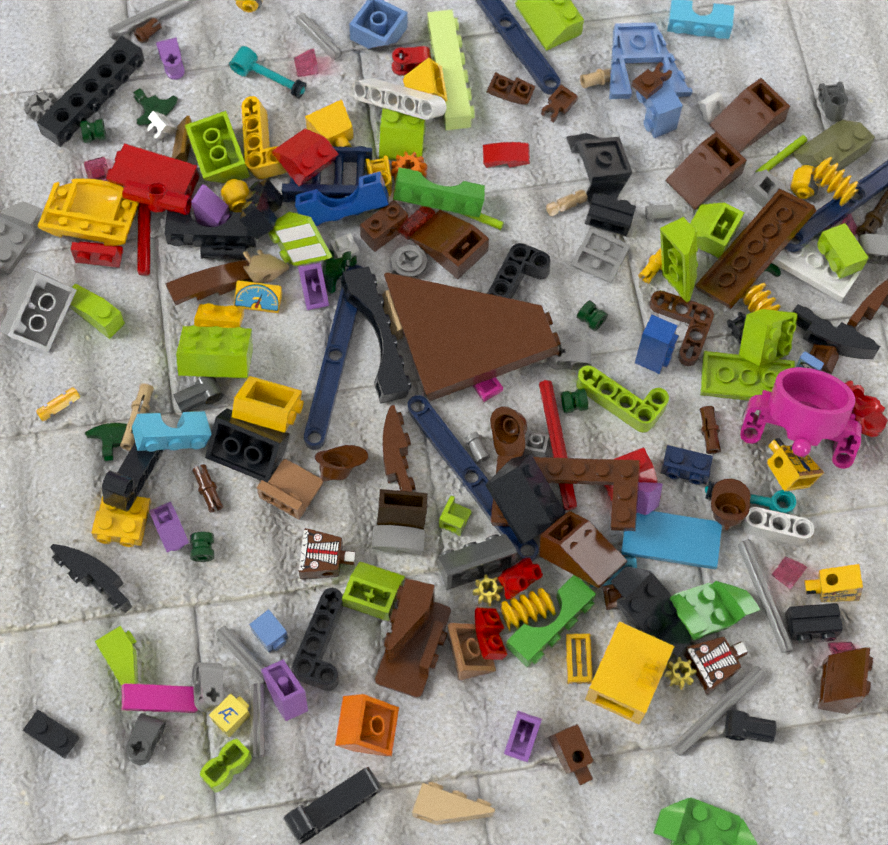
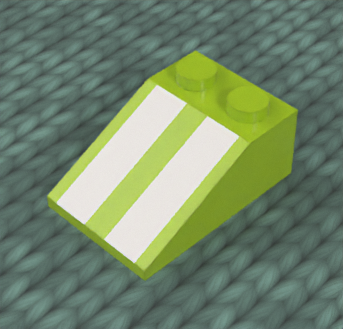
M288 212L279 217L275 227L268 232L272 242L278 244L281 250L279 255L285 263L298 266L333 257L312 218L309 216Z

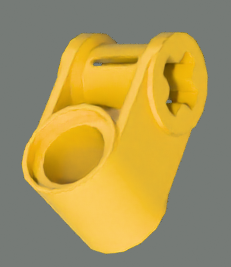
M385 155L383 158L375 160L365 159L368 175L380 171L390 196L392 194V177L388 156Z

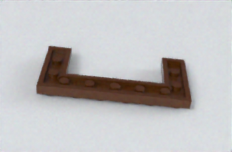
M497 456L496 473L510 459L518 456ZM533 457L548 483L614 485L611 530L636 531L640 474L639 460ZM493 499L492 526H509Z

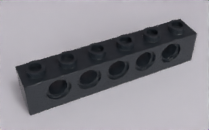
M121 36L37 121L40 133L59 147L68 142L81 127V121H87L93 113L99 111L101 105L108 98H111L122 84L128 81L130 75L136 69L143 65L145 60L142 48Z

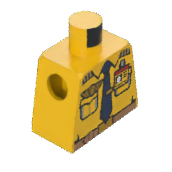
M780 438L773 440L768 445L774 454L767 460V464L784 491L810 488L824 474L823 470L809 455L804 457L796 456L792 451V445L786 446Z
M860 564L819 570L818 579L804 580L806 595L820 594L821 602L860 601L863 590Z

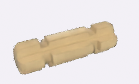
M583 189L575 192V195L572 193L558 199L556 203L553 201L547 204L546 210L549 216L559 214L558 211L563 212L577 206L576 203L586 202L587 194Z

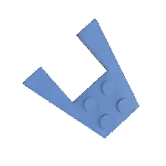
M655 22L615 23L612 40L609 99H630L632 95L625 63L662 62L664 64V73L669 69L672 71V76L668 79V82L677 97L691 96L693 91L685 83V76L682 70L679 71L674 63L675 58L672 53L668 52L666 48L667 43Z

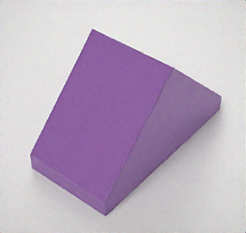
M321 262L298 266L307 310L329 306Z
M639 482L637 513L647 515L659 507L663 484Z
M518 711L504 754L528 763L542 719Z

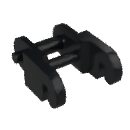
M739 312L738 317L733 321L727 320V326L732 330L731 334L740 344L742 335L739 331L744 329L746 315L742 312ZM742 321L744 325L738 328L735 324Z

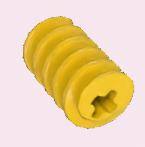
M829 157L822 161L811 175L816 173L814 181L822 180L820 186L822 188L828 186V194L835 192L833 199L841 198L839 205L843 206L858 192L855 189L858 181L850 184L849 181L852 176L843 177L845 169L837 172L836 169L839 163L830 165L832 157Z
M765 283L752 286L741 297L751 313L760 309L778 311L781 308L780 304L772 306L776 301L775 297L767 298L771 294L770 290L762 291L767 286Z
M538 588L537 595L530 591L528 598L521 594L519 602L514 597L510 599V605L506 601L501 602L502 616L509 631L510 624L512 623L519 629V621L521 620L524 624L529 625V617L535 623L538 622L537 614H541L544 619H547L548 610L553 616L556 615L551 597L543 588Z

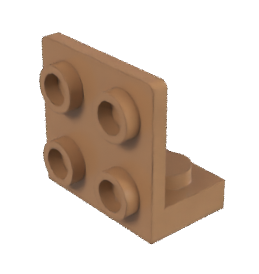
M283 459L268 483L261 480L257 486L259 498L300 520L323 485V481L318 476L291 461Z

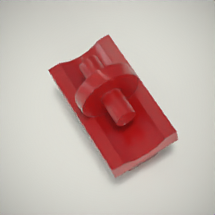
M528 557L522 559L513 567L502 571L501 575L497 578L501 586L504 587L505 598L512 599L527 589L532 583L542 578L543 573L539 564H532L531 558Z

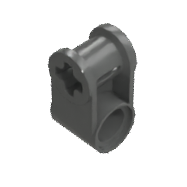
M837 82V84L832 85L820 83L818 86V98L826 118L831 121H841L845 116L848 103L843 82Z
M143 713L138 716L126 746V752L132 763L145 765L149 762L164 732L165 721ZM141 747H142L143 750H144V752H143V753H142V752H139V753L136 755L134 751H135V750H140Z

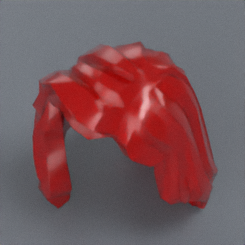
M851 380L846 382L845 384L852 390L855 396V405L851 414H855L854 420L861 424L862 434L870 437L879 436L888 422L882 413L885 411V407L881 405L880 400L876 397L864 395V388L861 385H854Z

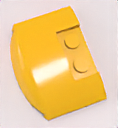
M71 179L72 183L60 186L59 182L53 184L38 223L39 229L60 238L66 235L104 242L105 246L125 244L139 202L123 198L122 191L124 187L96 179Z

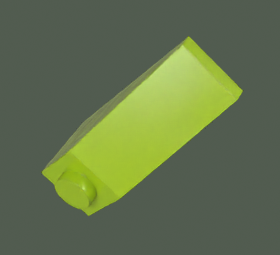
M75 283L72 288L76 289V293L69 308L110 339L125 324L121 312L104 298Z
M120 625L97 639L95 643L121 686L124 683L138 684L137 651L133 647L136 640L130 630L124 632Z

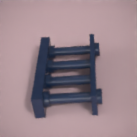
M365 146L333 147L338 153V156L333 161L335 162L334 184H321V172L312 177L311 184H302L300 187L290 176V183H282L283 202L295 203L297 194L315 189L326 197L333 199L348 197L356 190L359 177L365 176V159L373 160L372 148ZM344 162L357 163L355 185H343Z

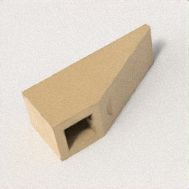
M429 782L428 785L424 783L421 785L412 811V817L440 825L493 817L495 808H492L491 803L485 800L477 799L475 802L467 799V795L460 791L453 790L450 793L444 791L443 786Z

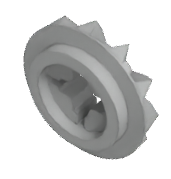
M43 90L38 93L35 91L34 95H28L27 101L24 102L25 113L30 119L38 121L58 100L52 92L47 93ZM39 101L44 104V110L38 106Z
M414 245L399 247L392 255L393 271L406 277H418L422 271H425L427 265L426 254L421 248ZM405 256L410 261H413V267L409 264L404 265Z

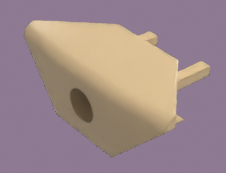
M258 250L259 255H254L252 258L247 251L243 252L250 263L249 266L243 267L254 283L272 282L289 269V264L270 254H264L262 250Z

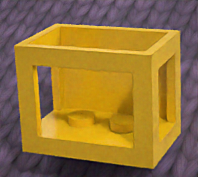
M619 621L585 700L640 725L674 646Z

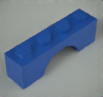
M379 171L359 177L356 190L348 197L333 199L326 197L315 189L297 194L295 207L298 214L311 217L317 227L324 222L338 221L350 215H360L364 211L371 209H381L389 205V194L382 174Z

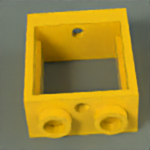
M249 376L234 397L231 417L286 432L289 425L294 424L297 413L300 414L303 409L304 401L301 400L302 390Z

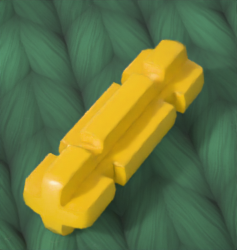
M71 387L65 391L66 394H60L46 403V407L38 408L36 413L39 418L45 421L51 417L52 413L55 415L69 406V402L77 401L80 398L77 390Z

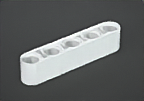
M368 78L355 81L351 86V93L358 101L421 119L439 117L446 112V103L440 96Z

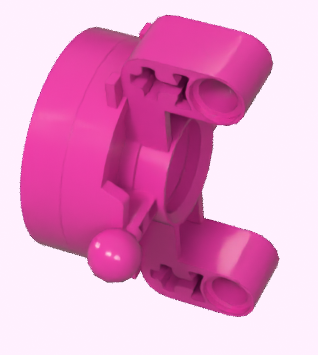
M796 367L785 369L777 375L772 392L763 390L762 395H754L749 399L742 420L740 436L744 442L753 444L761 439L766 422L784 427L787 431V438L794 441L792 451L798 457L807 456L811 451V446H817L822 439L833 440L835 442L833 445L832 462L836 467L845 469L854 463L861 444L862 427L858 421L854 420L855 414H851L855 405V396L844 382L823 371Z

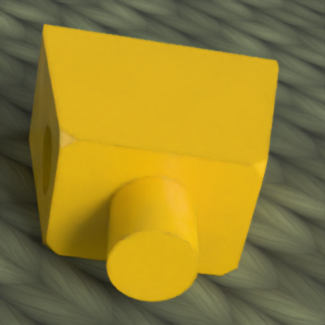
M426 59L404 76V87L440 96L445 102L448 101L442 66L432 59Z
M342 100L305 116L306 128L324 136L333 147H352L349 141L354 138L353 127Z

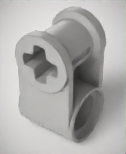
M585 341L561 342V345H558L559 357L554 355L547 358L548 365L553 369L580 370L583 366H591V344Z
M194 663L192 668L194 704L199 711L210 712L224 699L223 667L220 663Z

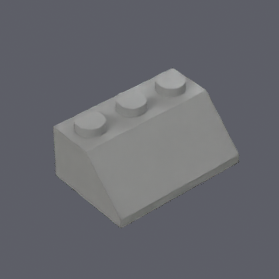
M27 267L1 324L0 331L9 337L49 352L76 293V289Z

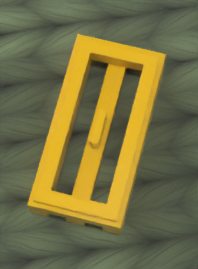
M566 634L567 684H591L593 681L590 634ZM571 639H575L577 677H573ZM581 639H585L587 672L585 677H582Z

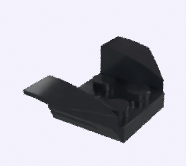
M589 133L567 136L571 153L580 152L590 181V186L586 191L589 204L593 194L603 193L616 200L632 174L620 136L600 138Z
M625 567L611 581L613 586L622 595L617 599V607L637 630L673 645L672 654L677 657L691 642V635L678 617L677 610L670 599L672 595L656 576L651 573L652 571Z

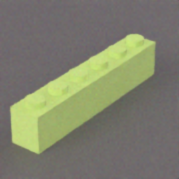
M452 9L427 12V26L433 61L442 66L448 100L445 102L446 112L443 115L445 130L471 128V119H475L474 106L469 105V101L472 100L471 89L466 88L468 73L467 70H463L462 66L465 65L464 52L460 53L459 49L462 48L461 35L456 33L459 30L458 18H454Z

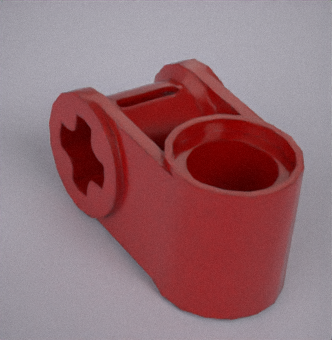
M418 46L395 49L392 53L394 61L392 63V71L398 76L407 75L426 59H432L430 48Z

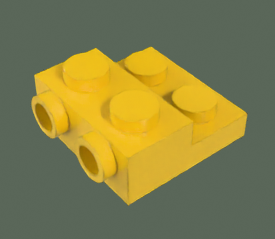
M102 496L99 511H96L91 531L92 536L97 542L102 544L117 542L125 547L142 546L151 499L137 496L130 510L125 512L104 504Z

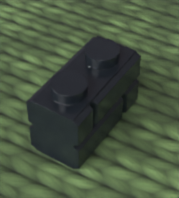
M603 193L593 194L584 224L627 237L636 206L631 205L627 200L618 201L611 199Z
M838 603L791 606L785 612L788 632L791 639L797 640V643H809L814 638H821L823 642L834 641L843 632Z

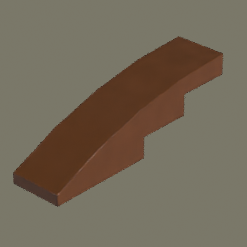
M242 260L207 268L165 283L166 288L175 306L195 297L199 301L215 293L221 296L235 290L237 281L253 282L243 267L249 266L250 263L248 260Z
M888 279L880 284L860 304L847 325L856 328L863 317L871 321L881 305L888 308Z

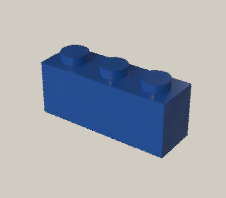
M651 315L641 337L635 364L660 374L663 367L667 368L679 335L675 334L678 325Z

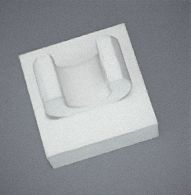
M718 92L698 102L699 110L707 122L713 121L725 109L723 96Z
M152 111L148 117L152 123L148 126L147 130L154 133L158 129L157 134L154 136L156 139H163L165 133L173 135L177 130L174 124L163 114Z
M351 233L330 241V245L337 258L342 257V254L347 251L352 252V257L360 255Z

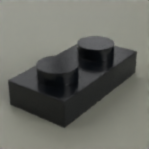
M40 710L35 712L23 729L26 734L64 759L80 739L76 734Z

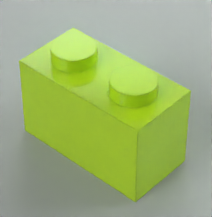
M846 223L823 231L817 242L820 253L826 257L831 270L837 274L839 279L863 270L869 258Z

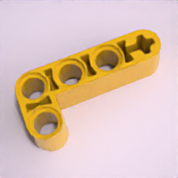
M247 97L243 100L241 106L244 156L247 168L257 179H265L287 173L271 153L278 146L270 147L267 110L257 97Z

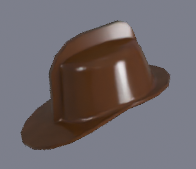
M501 406L496 408L490 418L496 453L498 456H522L525 450V434L528 428L525 417L510 407Z
M343 445L317 452L315 460L319 463L321 480H345L350 475L353 467L359 466L368 460L367 451L359 446Z
M723 479L718 481L712 490L711 510L713 517L727 531L730 527L738 526L749 513L750 490L743 482L736 479Z

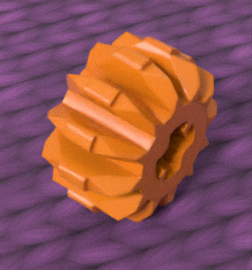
M405 151L404 157L397 154L396 161L391 163L393 169L390 171L391 176L395 177L394 182L399 167L419 171L426 178L427 164L423 163L424 158L422 156L417 157L415 151L411 155H408Z

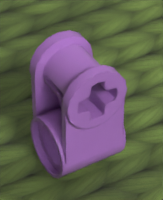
M177 37L156 42L167 77L173 80L180 79L184 75L185 69Z

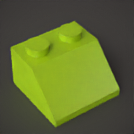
M382 109L379 159L387 155L388 160L396 161L397 154L404 157L405 151L408 155L415 151L417 157L423 156L426 119L390 109Z

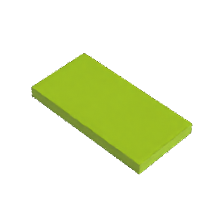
M704 351L700 395L749 401L754 395H762L763 390L772 392L777 375L785 369L795 368V361L777 359L758 366L738 354Z

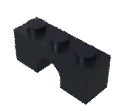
M268 178L262 182H255L249 188L250 192L245 199L246 203L241 209L242 214L239 219L256 239H259L275 227L277 217L274 212L281 208L284 200L282 194Z

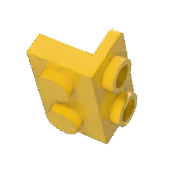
M211 303L199 304L194 317V326L241 327L244 318V308L233 305L219 306Z

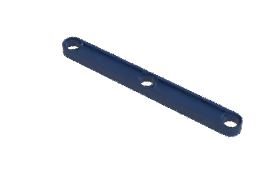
M475 0L545 94L552 95L560 86L559 76L503 1ZM507 20L511 25L504 27L500 22ZM549 80L554 81L556 86L547 87L545 82Z
M888 160L858 181L855 189L858 190L857 194L860 195V200L851 198L846 204L841 206L839 205L841 198L837 200L832 199L819 208L794 236L799 241V244H791L789 242L785 249L790 252L799 251L819 237L823 231L830 229L888 187Z
M355 265L352 267H348L346 271L363 267L360 265ZM341 288L304 432V442L312 450L320 449L326 441L358 309L347 302L343 288ZM333 351L342 353L341 358L338 360H332L329 355ZM317 433L321 436V439L317 443H311L308 440L309 435Z
M421 395L412 396L408 401L409 415L491 521L493 497L485 485L489 480L428 400ZM415 402H421L425 407L422 411L416 412L411 406ZM470 472L476 473L479 477L474 483H470L465 479V476ZM494 526L500 535H507L517 551L516 556L520 560L530 557L533 562L537 558L539 547L534 539L520 544L510 526ZM525 545L532 546L534 554L524 556L521 548Z

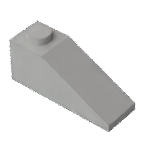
M767 170L755 172L742 188L747 195L762 207L769 202L779 189L792 194Z

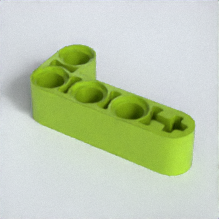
M583 366L578 372L577 389L585 388L587 397L636 431L648 432L666 410L669 395L665 389L654 388L644 400H641L593 366ZM608 390L611 394L605 395L601 391ZM658 399L662 404H655L652 400ZM627 403L630 407L623 408L620 404ZM645 416L649 421H642L639 417Z

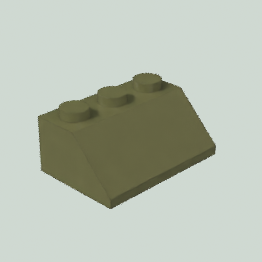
M841 120L797 149L792 155L803 166L810 165L815 168L825 159L832 157L830 165L839 163L836 169L838 172L867 153L875 136L861 122Z

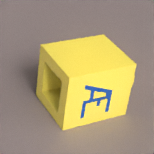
M229 694L209 716L230 737L250 717L247 710L250 706L240 696L235 698L232 694Z

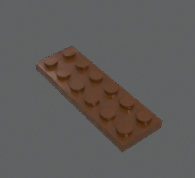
M779 189L696 283L697 290L731 309L816 212L815 206Z

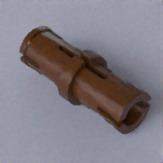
M704 406L699 409L703 426L701 434L705 438L707 454L721 452L718 437L720 428L716 424L715 408L713 406Z
M201 464V472L199 467L196 466L192 469V472L199 485L198 491L200 495H203L209 512H215V506L217 511L221 510L223 504L216 491L217 485L212 481L207 466Z

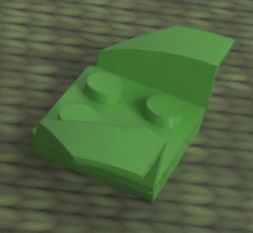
M719 581L675 593L670 598L677 610L678 617L682 620L694 641L726 630L745 616L761 610L747 590Z
M692 797L661 809L653 832L656 835L671 840V845H758L745 821L739 815Z

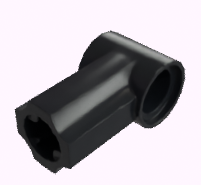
M729 710L726 715L724 737L736 741L750 739L773 743L776 735V721L751 717L743 711Z

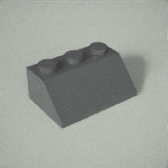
M494 534L487 537L486 541L480 543L470 542L464 545L462 549L456 551L449 549L442 552L441 556L437 557V565L446 589L449 590L473 582L476 579H482L486 574L491 576L513 567L516 562L517 551L507 535L499 536V534Z

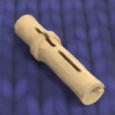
M140 384L136 400L131 404L132 412L120 447L124 450L130 451L135 443L134 435L131 432L137 414L148 413L150 410L149 402L154 388L149 384ZM141 401H143L141 410H140V412L138 413L139 407H140V404H141Z

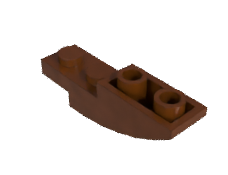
M391 405L386 415L382 439L383 461L387 482L397 481L400 491L413 492L416 490L413 477H408L406 472L409 469L406 455H408V446H411L408 432L403 433L402 425H404L402 413L396 411L395 405Z

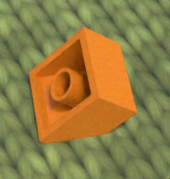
M365 694L343 696L335 746L353 752L392 756L399 707Z

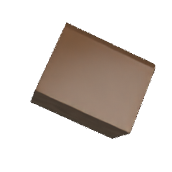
M448 624L447 636L459 681L495 672L494 660L483 659L478 644L475 624Z

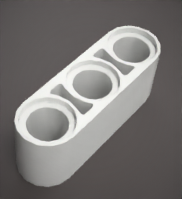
M760 507L750 508L748 516L741 522L742 528L747 534L795 546L805 545L814 533L813 523L806 518ZM749 518H756L759 524L751 523ZM773 523L780 524L783 530L775 529ZM796 529L804 530L806 536L799 535Z

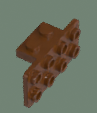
M434 602L427 626L393 663L389 662L388 654L384 652L375 677L377 685L414 698L422 696L431 668L436 669L440 657L437 654L439 645L444 646L448 632H445V628L451 614L449 606Z

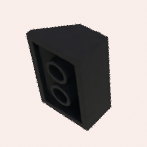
M226 408L215 418L205 458L268 483L284 456L290 433L231 417L232 410Z
M532 454L510 459L485 484L520 544H524L542 534L566 514Z

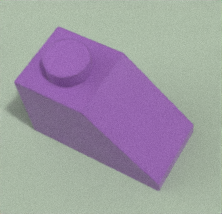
M202 184L191 201L196 222L205 227L220 226L231 217L229 206L206 185Z
M171 501L149 510L166 552L180 550L189 543Z
M284 659L261 669L273 702L285 721L308 712L305 690Z

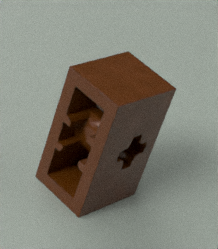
M395 200L391 201L389 205L384 206L360 224L362 240L376 252L409 228L408 213Z

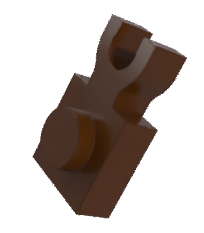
M660 62L656 65L653 72L647 69L632 81V87L648 99L662 88L663 81L671 78L672 71L669 69L666 73L660 72L664 65Z
M560 85L548 98V105L541 109V115L545 116L548 112L553 113L550 121L554 123L558 118L559 112L566 114L578 101V95Z

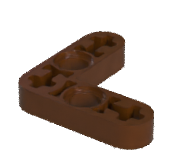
M665 291L654 292L649 304L652 311L689 324L678 359L684 366L695 365L714 318L713 310L706 305L691 300L685 302L682 297ZM659 299H663V303L661 305L657 304V301ZM670 302H673L671 310L668 309ZM678 305H683L687 308L688 312L680 314L675 308ZM692 309L695 310L693 317H690ZM702 314L706 315V318L704 320L700 319V316ZM697 331L702 335V339L693 340L690 337V333ZM691 346L694 347V349L692 352V356L689 359L686 358V354L689 350V347Z

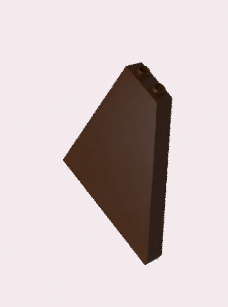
M392 273L384 274L429 401L559 354L558 345H561L557 332L552 333L550 325H553L549 311L544 312L542 305Z

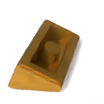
M186 116L178 124L172 158L188 162L191 145L185 127L186 124L192 123L190 116Z

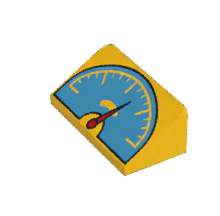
M237 281L234 306L248 310L279 313L283 294L282 287Z

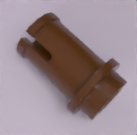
M152 18L141 28H136L134 35L140 43L148 42L153 34L161 30L162 26L160 23L152 27L158 22L157 19Z

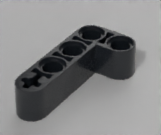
M516 243L508 252L487 294L512 299L524 275L535 279H545L550 274V256L546 252L529 245ZM537 264H543V265H545V266H543V267H538V266H536V265H537ZM507 274H514L515 276L509 277ZM498 292H505L506 294H504V295H498L497 293H498Z
M134 443L117 472L110 470L104 477L102 483L104 504L128 512L164 450L152 452L147 450L138 451L136 443Z
M328 588L322 593L292 665L297 680L325 691L335 689L339 683L336 667L322 661L344 607L342 593L336 588ZM333 598H335V599L337 600V602H333V603H332L331 608H330V610H331V613H330V612L328 611V610H329V603H328V601H332ZM323 619L330 622L326 628L318 627L317 623ZM311 642L320 643V647L317 650L313 651L307 648ZM302 664L311 666L307 673H300L298 671ZM329 672L334 675V678L329 682L321 680V676L324 673Z
M366 767L306 807L301 805L294 808L283 819L300 845L373 798L383 788L371 769Z

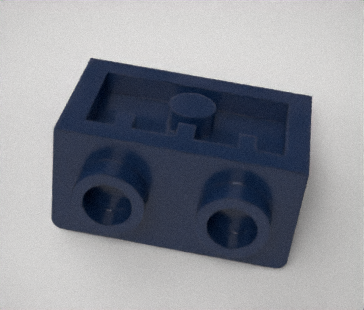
M667 445L661 474H665L670 479L681 478L689 480L690 483L695 485L707 484L713 456Z

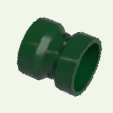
M97 119L91 123L89 121H81V133L84 143H91L93 140L106 141V129L103 119Z
M589 300L579 310L576 318L581 322L588 323V327L595 332L606 321L608 314L604 310L597 309L596 304Z
M585 388L576 389L575 392H561L564 414L572 413L574 410H588V398Z
M195 532L190 535V544L193 545V549L190 551V559L192 561L208 562L214 560L215 554L211 546L214 543L213 533Z

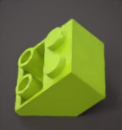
M726 203L701 204L691 221L697 230V247L719 258L725 252L737 232L745 212Z
M765 309L747 314L739 356L758 366H762L789 355L792 349L793 334L796 329L797 314L794 312Z
M360 561L347 583L342 597L343 606L390 621L397 601L399 585H403L405 576Z

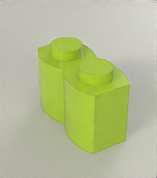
M237 738L225 744L218 757L209 760L203 766L199 775L214 793H218L230 784L234 775L247 768L252 760V755Z

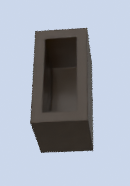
M380 489L377 525L405 526L424 530L428 493Z

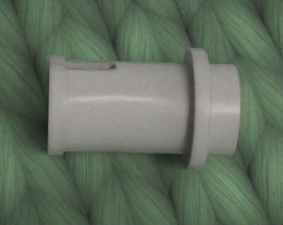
M651 203L645 207V217L650 219V221L658 218H673L674 216L673 204L653 205Z
M473 432L465 437V444L470 447L476 462L481 463L489 459L490 455L482 442V435H479L478 432Z

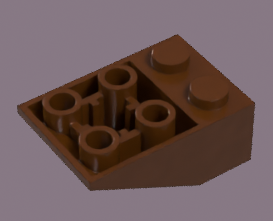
M760 78L745 88L709 126L741 153L783 123L788 115L790 105Z
M716 131L700 143L665 181L696 210L701 204H704L742 175L747 160Z
M442 210L435 213L409 237L411 241L456 279H459L488 252L489 238L473 224Z
M568 511L540 535L539 557L597 588H600L627 563L624 556L589 520L571 511Z
M407 578L405 579L404 586L399 585L396 597L398 609H393L390 619L392 632H387L384 647H386L385 653L388 654L390 663L395 661L429 623L435 602V585Z
M869 647L827 656L823 661L818 709L848 715L866 696H869L871 681H867L868 671L870 672L873 666V657L870 656Z

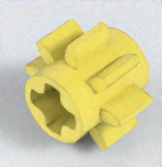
M486 574L482 581L475 580V585L478 588L473 590V595L479 596L478 604L485 602L491 607V602L494 599L500 601L501 597L497 593L503 591V586H497V577L491 579ZM489 588L492 589V592H490V591H488L487 593H484V592H483L484 589H485V590H488Z
M678 657L675 664L670 661L668 662L667 667L671 671H666L664 677L670 678V687L675 684L679 685L680 690H682L684 683L692 685L694 681L689 676L695 675L696 670L691 669L690 660L684 662ZM677 669H680V672L685 675L680 677V674L676 673Z

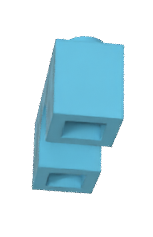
M671 0L667 32L716 37L718 39L730 38L734 18L733 5L714 3L711 13L701 16L693 11V1Z
M205 411L183 412L177 428L167 426L162 421L160 413L137 414L132 425L138 451L201 449L206 447L212 435Z

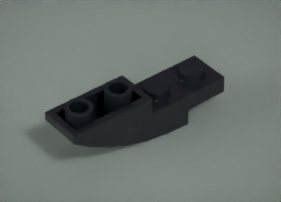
M797 304L793 310L797 314L796 325L806 331L803 339L813 345L832 346L836 348L839 355L857 359H873L881 347L872 338L865 337L857 332L851 325L841 322L836 328L830 321L820 318L811 309Z
M58 544L50 546L54 553L52 559L60 567L65 565L70 570L67 574L76 584L81 582L87 587L91 583L100 594L104 591L109 596L107 599L108 603L115 610L120 608L126 613L132 608L129 600L118 590L124 584L123 581L110 567L90 554L78 549Z

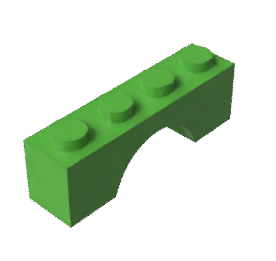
M398 168L393 200L480 217L485 199V185L463 181L456 186H442L430 182L419 171Z
M573 575L557 592L556 598L560 606L558 618L545 627H531L523 624L507 640L506 648L526 667L531 663L537 664L545 655L543 651L548 646L554 647L562 638L560 634L565 629L571 630L578 622L577 617L582 612L587 614L593 608L596 593L580 578Z

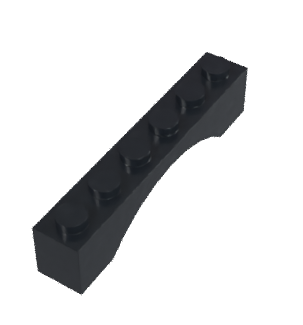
M369 266L345 271L340 282L346 300L366 317L378 339L380 365L374 386L380 404L406 398L411 389V380L408 375L405 376L403 370L404 359L402 355H398L396 349L398 346L395 334H391L389 328L391 327L388 314L384 313V300L376 289V276L371 274Z

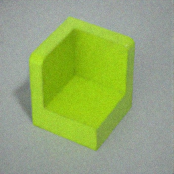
M450 495L439 518V527L461 536L471 515V510L455 503V497Z

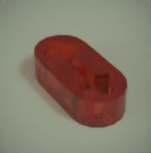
M421 206L401 225L399 234L405 239L410 240L409 237L435 214V210L431 207Z

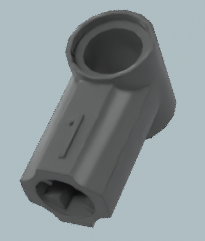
M200 377L195 382V385L173 394L182 413L204 403L206 405L214 404L221 400L224 395L215 377Z

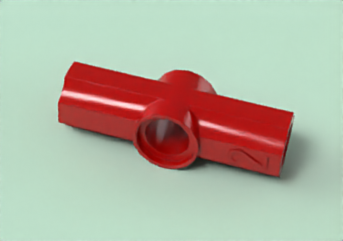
M127 180L122 191L123 198L147 204L150 211L157 213L169 210L188 215L192 205V197L169 191L165 184L159 182L146 185Z

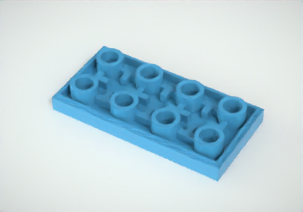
M652 511L647 515L637 513L636 531H624L621 554L716 570L718 567L722 525L712 520Z

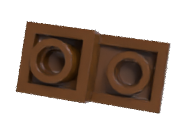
M495 72L486 93L509 102L528 105L536 86L518 77L513 81Z

